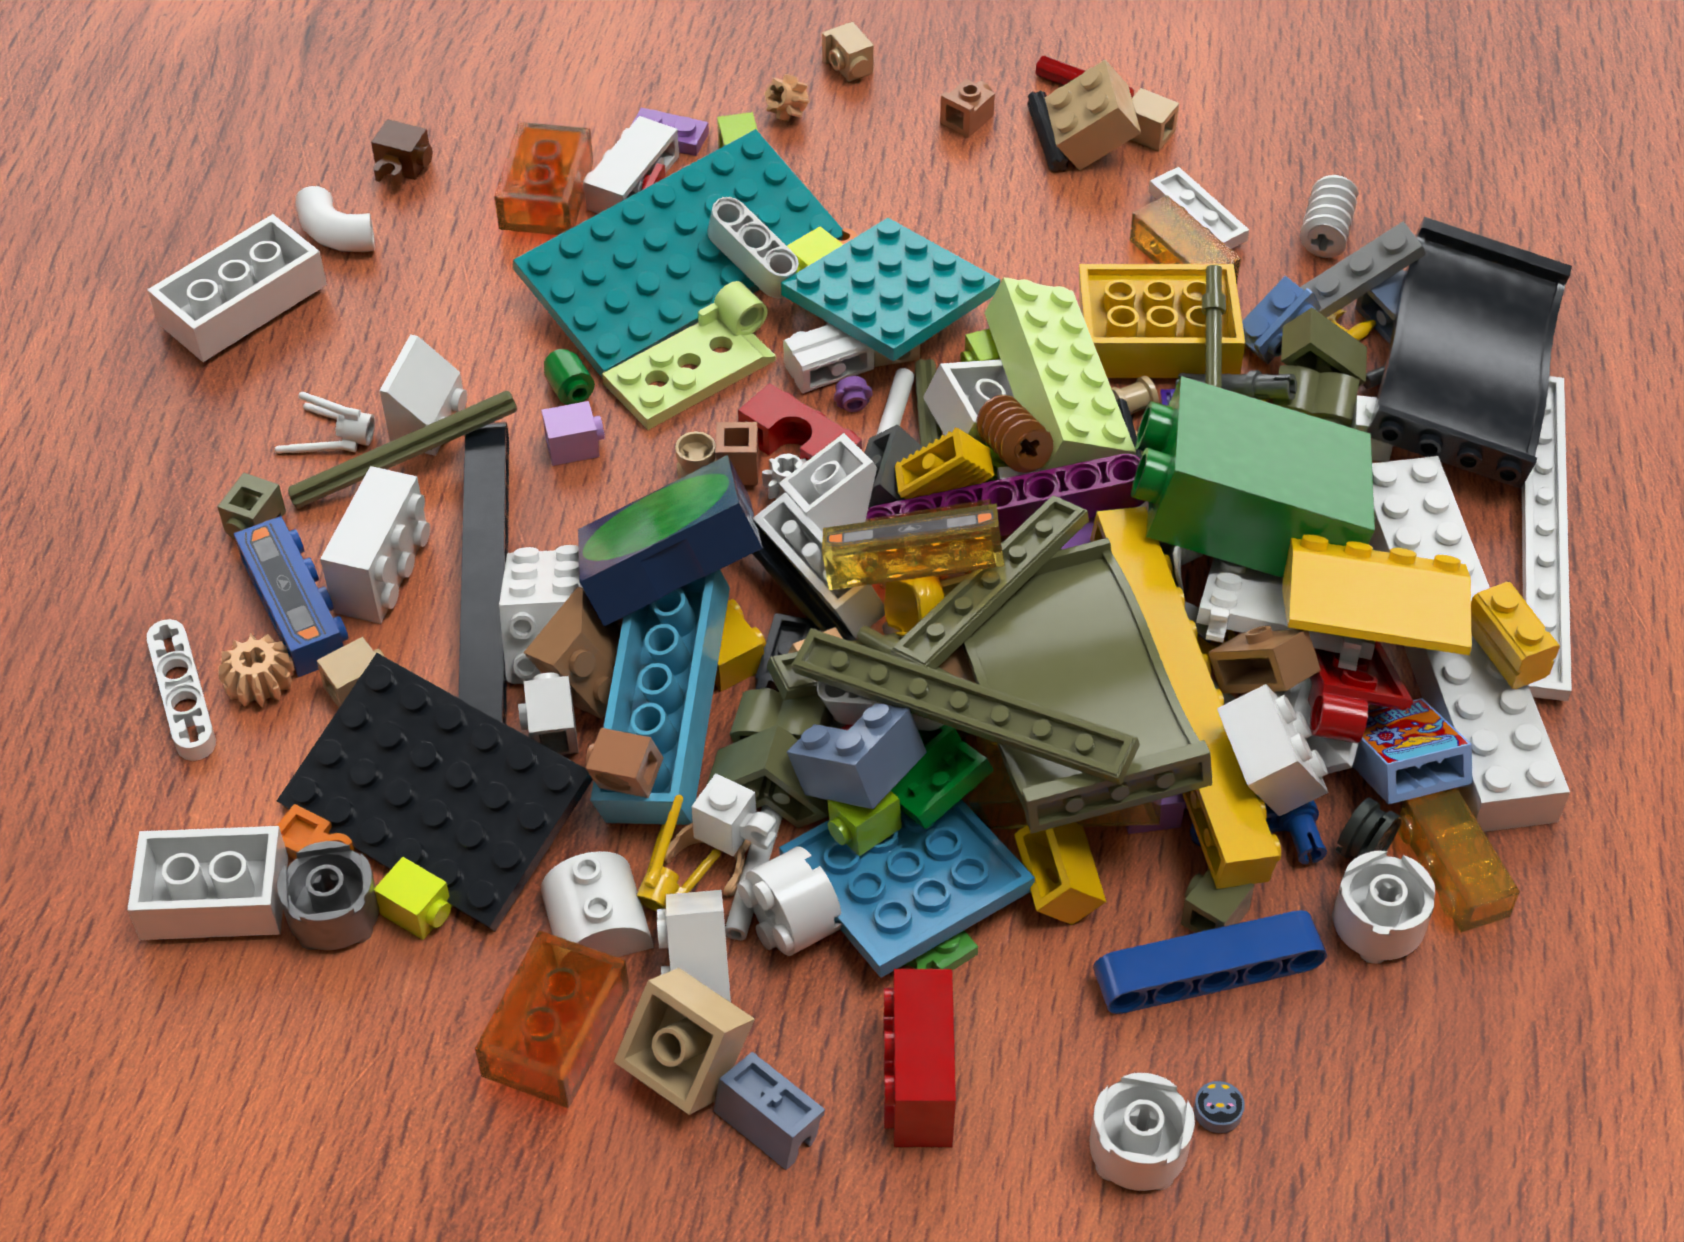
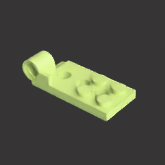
M738 281L731 282L718 292L713 304L698 311V323L602 373L603 385L649 430L776 361V355L753 334L766 320L768 309L743 283ZM718 347H726L730 349L729 351L724 353H717L713 351L715 348ZM687 364H694L698 366L693 370L686 367L681 368L682 366ZM655 381H662L666 383L662 387H659L657 385H649L650 383Z

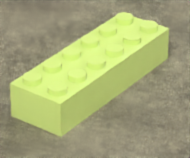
M1003 277L984 314L1014 398L1052 436L1053 452L1048 462L1040 468V471L1119 454L1135 455V447L1074 292L1061 286L1051 287L1036 284L1025 279L1016 280Z

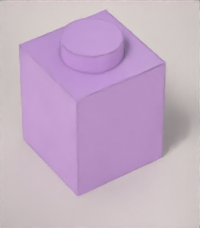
M589 401L541 410L545 439L552 466L600 457L598 440L605 439L601 417H593Z

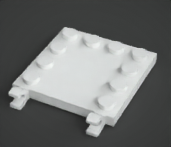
M1214 557L1196 621L1199 624L1209 625L1205 639L1223 643L1226 629L1242 633L1267 625L1271 626L1272 631L1294 629L1287 627L1282 592L1283 578ZM1309 631L1314 648L1340 653L1339 668L1356 671L1358 657L1372 659L1375 641Z

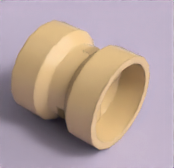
M694 431L682 435L677 440L675 452L678 461V479L716 461V444L710 435Z

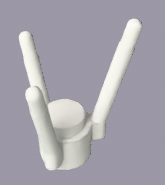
M300 392L298 397L309 402L303 405L305 410L337 420L336 436L342 437L343 440L276 446L274 451L277 454L333 450L356 452L358 444L368 446L371 443L375 429V416L362 413L358 409L344 407L318 396Z

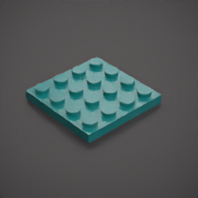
M886 218L781 282V295L890 360L895 361L992 298L1000 285V279L896 221Z

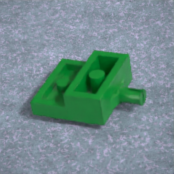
M947 725L931 731L918 730L927 753L891 790L899 798L900 810L925 830L994 771L985 756L965 743L955 728Z

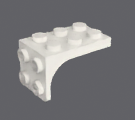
M564 545L553 551H539L536 548L525 547L515 550L514 553H507L499 610L506 679L512 684H524L523 681L533 680L534 676L542 674L523 652L577 587L583 588L579 582L578 546Z

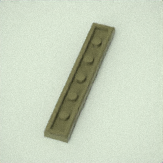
M1054 495L1050 497L890 649L891 655L936 670L1089 522L1088 510Z

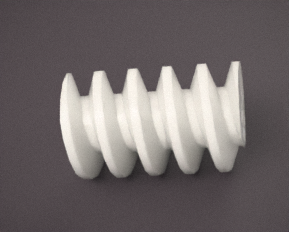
M1330 175L1319 179L1312 187L1300 232V239L1306 250L1315 256L1334 258L1341 255L1346 248L1356 209V198L1359 195L1357 187L1351 180L1343 176Z

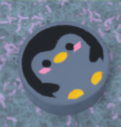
M1222 1081L1209 1082L1202 1086L1196 1095L1194 1103L1195 1118L1208 1131L1214 1133L1232 1131L1239 1125L1245 1107L1243 1096L1236 1087Z

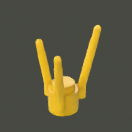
M682 795L675 796L666 823L661 825L647 873L636 895L643 906L656 912L657 909H666V894L689 893L721 855L719 849H714L681 887L677 884L680 878L679 875L662 866L683 803Z

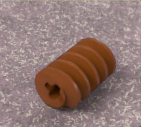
M1004 394L994 396L981 407L976 419L977 431L987 445L1012 470L1021 473L1034 472L1048 462L1053 452V439L1050 432L1046 431L1045 427L1014 397Z

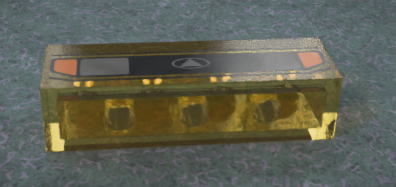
M997 503L823 528L822 555L829 590L1005 566Z

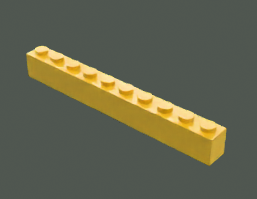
M1145 506L1097 511L1090 541L1109 539L1112 554L1122 569L1141 608L1179 703L1200 741L1205 740L1211 753L1212 785L1185 792L1182 795L1216 889L1250 883L1270 882L1276 863L1281 859L1280 842L1275 834L1271 835L1266 822L1267 814L1264 801L1257 797L1256 793L1246 783L1217 708L1224 705L1223 694L1219 688L1215 689L1211 679L1210 661L1206 654L1201 653L1195 622L1188 619L1185 611L1183 590L1181 587H1176L1173 580L1171 559L1169 555L1163 554L1160 541L1146 537L1148 512Z

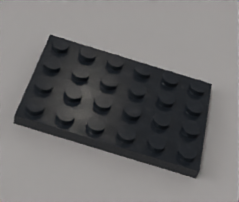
M376 653L277 799V802L288 810L296 804L330 821L332 828L329 832L331 834L341 833L347 835L352 840L354 849L390 870L404 857L447 883L450 896L447 902L452 907L495 932L593 779L584 767Z

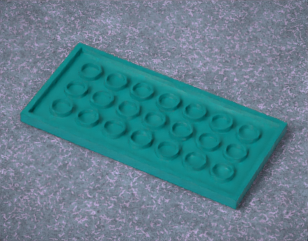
M755 129L513 259L512 269L603 379L602 373L698 323V311L713 304L718 292L727 284L738 281L743 283L752 293L760 290L708 237L707 231L712 207L718 199L732 197L742 202L786 246L818 227L823 228L834 238L841 241L843 234L842 227Z

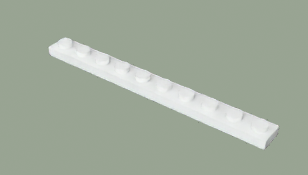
M1550 376L1545 414L1535 454L1537 462L1522 486L1523 599L1546 627L1545 630L1550 632L1560 645L1557 656L1553 660L1554 665L1550 675L1528 684L1531 694L1536 698L1568 701L1572 687L1564 378Z

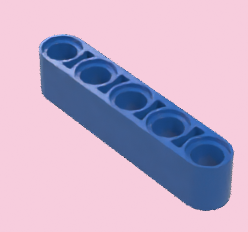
M1298 910L1114 951L1100 957L1094 963L1093 970L1108 1011L1122 1014L1310 971L1320 966L1326 960L1327 952L1310 913Z

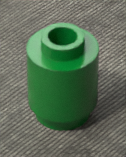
M557 349L546 357L544 361V376L562 403L566 405L580 403L591 396L594 391L595 382L577 354L567 349Z

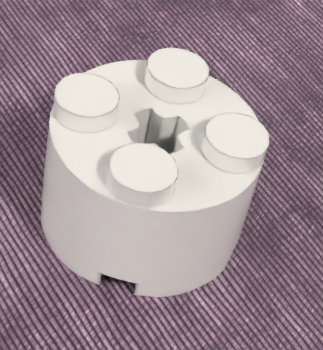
M799 846L747 872L745 880L737 884L742 901L748 908L753 907L760 923L756 925V932L763 946L767 950L777 947L787 956H791L840 930L842 925L841 923L834 922V918L841 915V908L830 880L821 866L813 870L805 859L812 855Z
M1388 851L1365 853L1355 858L1348 865L1342 877L1332 912V920L1340 938L1351 949L1359 953L1363 960L1373 964L1382 963L1384 960L1398 959L1413 952L1421 944L1425 936L1435 902V885L1427 870L1417 861L1403 855L1402 859L1386 856Z
M1131 1073L1121 1077V1081L1108 1088L1107 1086L1100 1093L1094 1108L1089 1143L1096 1171L1103 1179L1131 1190H1163L1168 1188L1181 1173L1187 1161L1195 1119L1189 1101L1187 1100L1186 1102L1172 1082L1150 1073Z

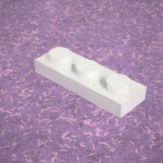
M1180 167L1150 180L1148 192L1217 255L1248 241L1249 229Z

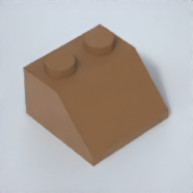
M577 587L523 653L541 673H557L560 677L569 676L574 707L601 719L605 716L621 632L613 623L606 626L603 625L584 589Z

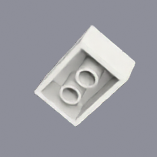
M372 466L368 469L320 558L334 613L381 624L388 609H393L396 605L399 587L404 577L408 578L411 575L415 556L420 546L424 547L430 535V524L426 522L424 513L425 498L420 493L417 476Z
M279 826L139 831L127 910L139 940L280 935L283 907L278 895L277 881L284 865H288V853Z

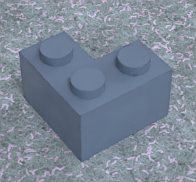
M874 703L866 709L862 717L849 730L814 724L811 728L804 731L801 738L787 751L805 795L874 809L927 753L910 709Z

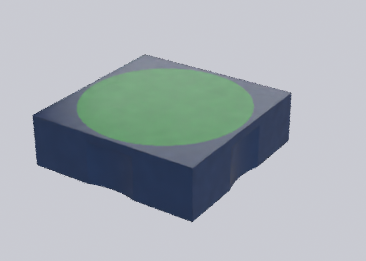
M728 455L578 529L579 582L604 626L661 599L686 584L708 576L762 549L759 532L753 521L754 512L750 497Z

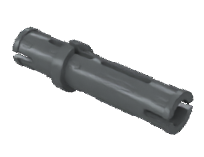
M1251 370L1247 374H1222V389L1259 400H1293L1295 398L1294 394L1297 392V380L1294 374L1268 375L1262 374L1258 370ZM1180 373L1178 375L1179 379L1183 376L1205 383V374Z

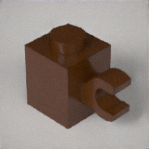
M387 119L371 141L375 161L374 175L375 180L378 182L387 174H391L393 186L400 185L404 177L416 180L423 168L427 167L432 160L433 149L429 145L428 133L425 128Z

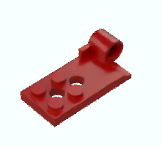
M1375 641L1371 660L1358 657L1356 671L1338 667L1340 653L1314 648L1321 671L1309 677L1312 683L1308 697L1311 707L1309 727L1313 736L1358 744L1365 732L1368 704L1399 710L1411 709L1413 700L1380 642Z

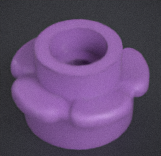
M846 377L836 384L834 401L837 402L839 408H844L848 412H857L865 408L869 403V398L873 394L872 389L867 386L865 379L862 377Z

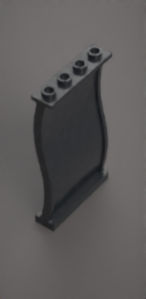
M1424 217L1415 236L1423 245L1426 255L1406 267L1396 307L1385 370L1373 415L1366 432L1371 434L1372 439L1425 457L1438 456L1440 462L1521 489L1537 462L1535 454L1547 402L1554 332L1565 285L1570 277L1572 266Z

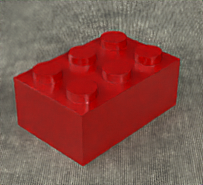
M894 969L893 988H884V1129H894V1147H953L956 1108L952 969Z

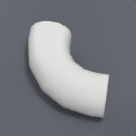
M309 186L298 192L295 204L300 224L303 230L315 241L338 251H375L374 231L370 213L345 214L337 211L333 207L331 193L319 186Z

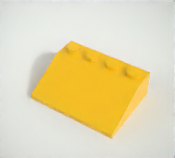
M1079 264V308L1107 378H1139L1142 376L1149 378H1179L1178 375L1180 373L1205 374L1206 315L1202 314V296L1206 294V267L1209 265H1219L1222 267V293L1226 296V312L1222 315V374H1240L1245 338L1234 264Z
M1303 535L1302 539L1291 538L1282 583L1288 628L1470 656L1472 648L1471 577L1466 564H1461L1460 559L1448 555H1435L1434 559L1416 557L1417 554L1415 552L1402 548H1392L1390 553L1372 550L1373 547L1371 545L1356 541L1347 542L1346 546L1329 544L1328 539L1317 535Z

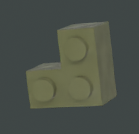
M778 724L717 751L707 784L715 773L755 792L756 809L767 805L796 828L829 817L827 799L804 794L787 754V751L798 739Z

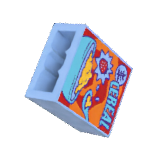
M1423 698L1413 700L1411 709L1399 710L1383 707L1368 711L1365 732L1358 744L1352 767L1388 804L1473 784L1472 744Z

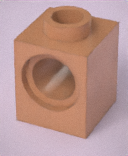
M601 728L596 742L592 743L588 748L586 770L601 789L649 798L664 757L651 737Z

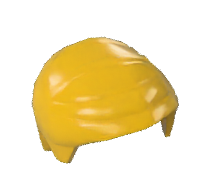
M922 569L899 570L889 573L885 588L884 611L887 625L900 631L895 632V635L904 637L944 599V590L939 579L929 571Z

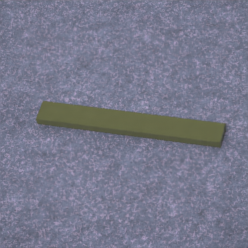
M812 628L791 665L794 672L801 676L886 705L908 708L912 714L1118 785L1122 784L1140 746L1139 740L1135 736Z

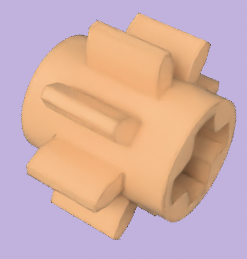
M788 74L784 75L783 80L773 78L772 83L764 94L768 104L766 110L776 113V118L784 121H789L791 115L802 117V112L809 103L806 92L807 84L798 82V77Z

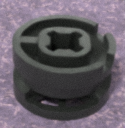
M1370 797L1366 798L1345 825L1337 842L1342 847L1338 846L1335 849L1336 852L1345 858L1350 856L1357 858L1372 851H1387L1400 828L1402 817L1391 810L1387 813L1382 811L1380 803Z

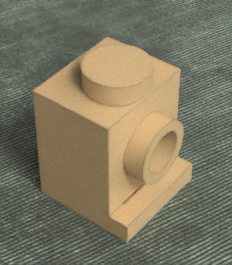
M854 22L822 32V61L825 64L831 63L836 71L839 70L848 82L873 73L874 45Z

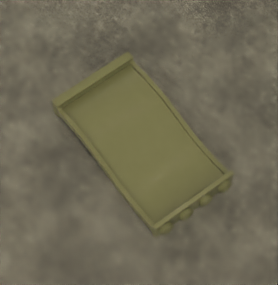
M1108 538L1059 550L962 643L976 684L1135 736L1139 740L1140 746L1121 785L997 743L1014 789L1023 806L1026 822L1031 834L1212 785L1211 753L1205 740L1200 741L1179 703L1141 608L1122 569L1112 554L1111 543ZM969 574L940 581L944 590V598Z

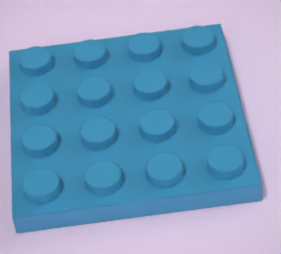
M962 799L926 830L900 810L902 828L861 856H858L847 844L840 845L836 842L828 829V822L830 820L779 847L780 855L795 847H802L812 855L805 859L813 870L821 866L833 886L841 908V915L834 918V922L842 924L840 930L880 978L1031 892L1030 887L1035 882V877Z

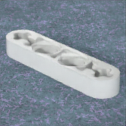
M171 619L161 620L149 628L147 643L176 750L182 758L190 761L201 760L213 752L216 746V738L185 628L180 622ZM172 638L175 651L167 653L164 646L165 639ZM181 666L188 669L187 673L178 679L165 677L167 672L174 667ZM193 699L197 701L196 705L188 711L179 712L174 710L175 705L181 700ZM195 725L199 740L190 743L187 727Z

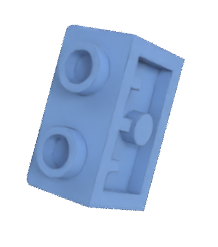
M1284 276L1242 321L1245 347L1266 364H1269L1274 357L1280 356L1282 352L1283 326L1310 308L1316 311L1322 308L1315 294L1308 288L1303 290L1287 276Z

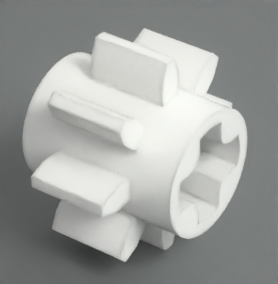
M790 453L779 455L775 459L770 458L769 470L762 471V485L768 487V498L777 499L785 492L779 485V482L807 462V460L800 459Z

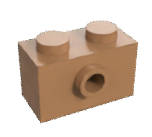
M1260 626L1243 632L1208 652L1222 693H1248L1265 684L1273 692L1287 691L1321 671L1309 631L1307 630L1272 631L1271 626Z

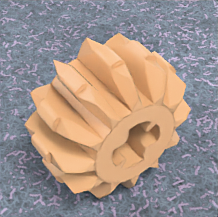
M250 633L248 641L241 643L233 640V650L222 652V664L218 666L220 681L223 683L225 692L230 699H239V702L244 707L255 700L263 708L265 699L273 698L280 701V690L291 689V676L294 675L293 671L295 670L293 660L289 657L287 647L284 646L283 642H274L269 634L260 640H256Z

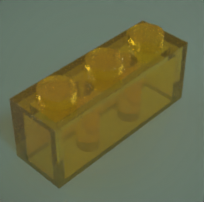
M1166 195L1132 213L1129 240L1155 264H1234L1237 284L1241 258L1233 249L1220 241L1209 228L1204 227L1170 196Z
M1453 788L1405 800L1400 813L1402 822L1398 833L1405 844H1410L1418 858V863L1431 876L1435 889L1439 894L1442 910L1446 916L1453 918L1460 932L1511 917L1520 891L1459 790Z

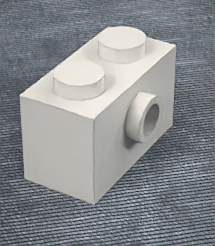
M542 673L534 676L533 680L523 681L526 703L518 704L521 730H529L530 738L560 755L579 753L569 676L560 677L557 673Z

